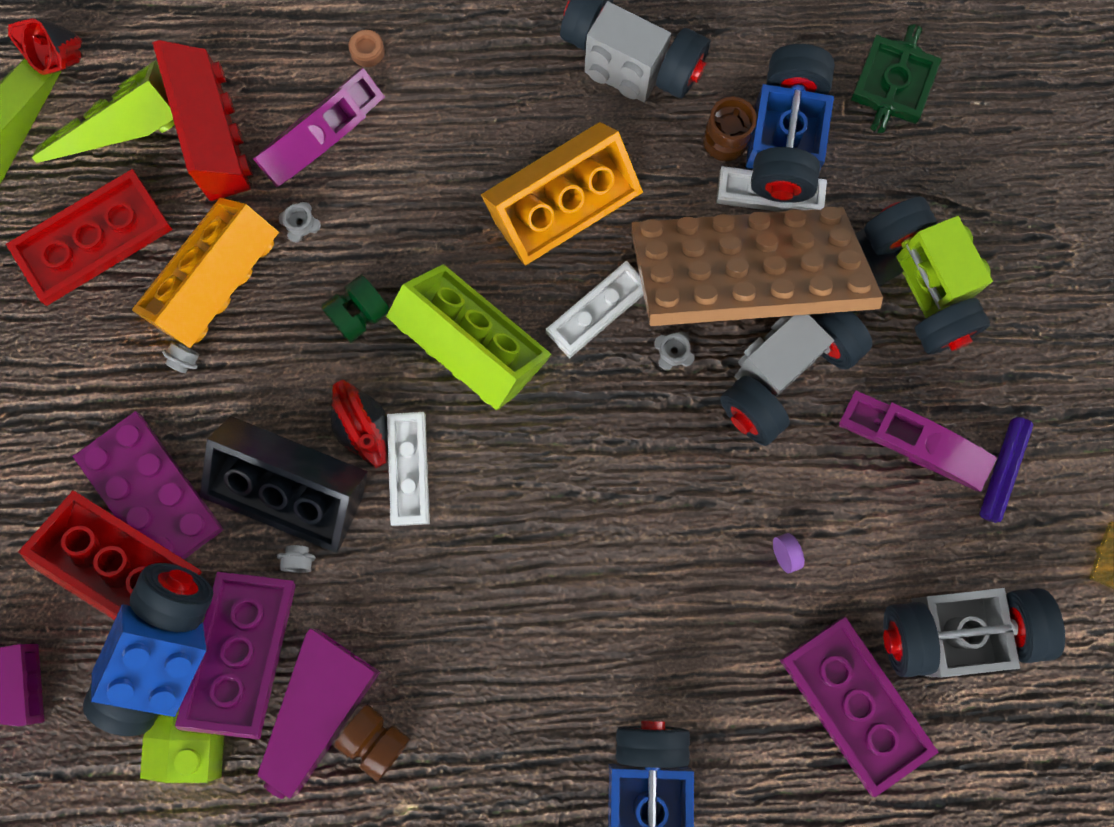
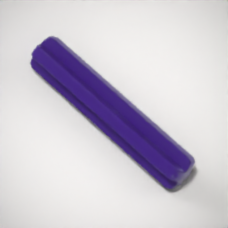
M1016 417L1010 421L979 513L980 517L993 523L1003 520L1033 429V422L1028 419Z

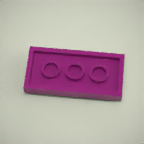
M136 411L72 456L115 517L182 559H186L224 530L145 419Z
M217 572L212 588L213 598L203 621L206 652L180 705L175 724L178 730L260 740L296 588L294 581Z
M846 617L839 618L779 659L870 796L877 797L939 753Z

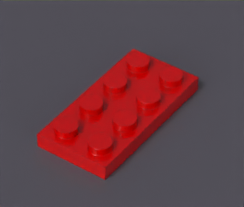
M131 169L6 243V246L40 302L48 306L173 229L138 174Z

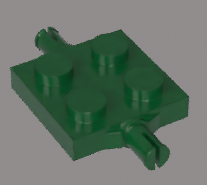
M909 25L903 41H892L876 35L871 44L850 100L877 111L870 127L874 132L879 126L877 133H884L890 116L898 117L914 124L921 118L942 58L928 54L916 46L922 33L920 26L914 32L916 25Z

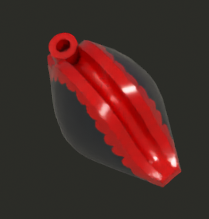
M26 19L8 24V37L30 66L38 73L44 75L67 69L81 61V52L78 49L81 48L82 40L67 28L42 19Z
M343 379L333 384L330 415L331 427L336 439L341 445L373 467L378 468L386 464L388 430L387 416L384 409L374 398Z

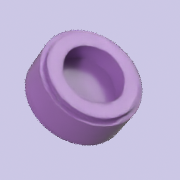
M790 533L773 538V550L782 569L786 573L802 569L805 560L797 539Z

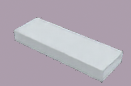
M721 166L716 204L776 212L791 209L821 210L825 206L826 179H818L817 191L812 198L802 202L784 203L765 199L752 190L751 177L753 170Z
M625 261L546 328L547 335L570 359L644 296L640 274L628 261Z
M425 412L387 414L391 526L430 524Z

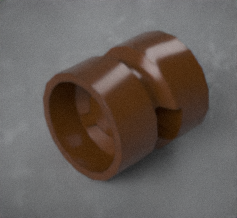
M734 96L726 97L716 102L711 109L704 132L703 143L706 151L713 158L725 162L733 161L742 156L747 149L757 120L755 109L748 101Z
M367 704L347 725L335 742L334 747L347 758L355 759L361 757L360 769L378 782L411 739L394 725L385 729L383 727L384 720L381 717L382 715Z

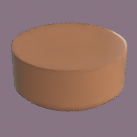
M361 30L350 38L349 51L356 64L362 67H372L381 62L385 49L379 34L372 30Z

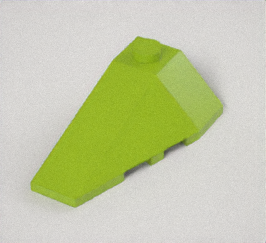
M25 58L0 81V184L61 73L59 71L52 74H40L30 66Z
M153 61L118 85L120 89L112 95L113 99L111 101L99 99L83 115L85 118L83 122L75 118L40 143L31 158L36 163L149 136L156 130L163 133L172 128L175 124L157 61Z
M179 710L175 717L159 714L154 725L143 736L140 779L163 783H208L221 778L224 735L178 730L175 724Z

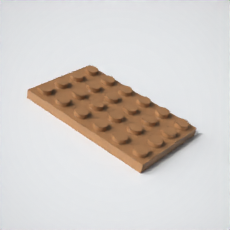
M824 207L821 210L791 209L783 212H753L741 215L720 214L714 217H683L672 220L650 219L644 222H632L631 234L650 326L881 309L882 293L844 207Z

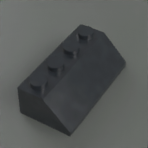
M230 416L207 438L200 497L337 553L361 503L368 471Z

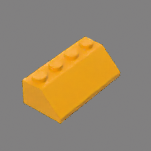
M599 122L485 191L481 196L496 226L518 258L526 266L639 196L643 191L619 131Z
M219 198L133 307L132 311L179 343L191 348L193 344L200 342L208 332V324L215 315L222 313L228 307L231 301L230 296L235 289L247 282L253 272L251 268L258 259L271 251L274 246L273 240L279 232L247 204Z

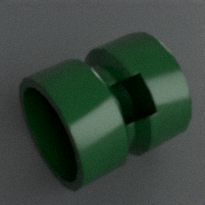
M362 274L345 286L344 295L336 293L320 306L350 343L367 331L366 324L368 322L376 324L390 310L381 295ZM352 304L360 312L354 317L347 311Z

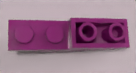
M361 68L309 113L303 114L252 159L276 187H279L367 117L366 114L385 96L366 70Z
M856 390L839 422L840 427L909 457V461L978 492L982 491L997 457L978 445L923 416L892 402L888 405Z

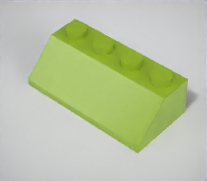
M444 264L404 283L386 316L402 333L413 339L428 355L439 361L452 372L455 378L465 383L496 411L516 397L552 355Z

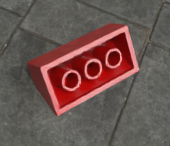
M162 40L152 42L186 168L190 176L210 202L251 190L247 176L253 175L246 154L241 155L239 145L244 144L238 124H232L230 114L235 113V109L229 93H224L221 84L226 82V78L220 62H213L206 49Z
M74 490L71 491L18 551L30 567L113 620L116 619L122 604L130 606L131 593L140 573L146 566L155 563H168L187 568L201 575L200 569Z

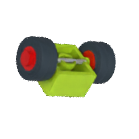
M915 197L887 206L865 225V234L877 255H885L902 249L896 257L904 270L903 275L926 318L915 326V332L928 355L939 353L949 348L951 351H955L973 342L972 337L990 326V321L984 313L979 300L974 297L993 282L991 270L986 260L980 257L973 244V235L970 229L963 225L959 215L937 224V220L930 210L924 197Z

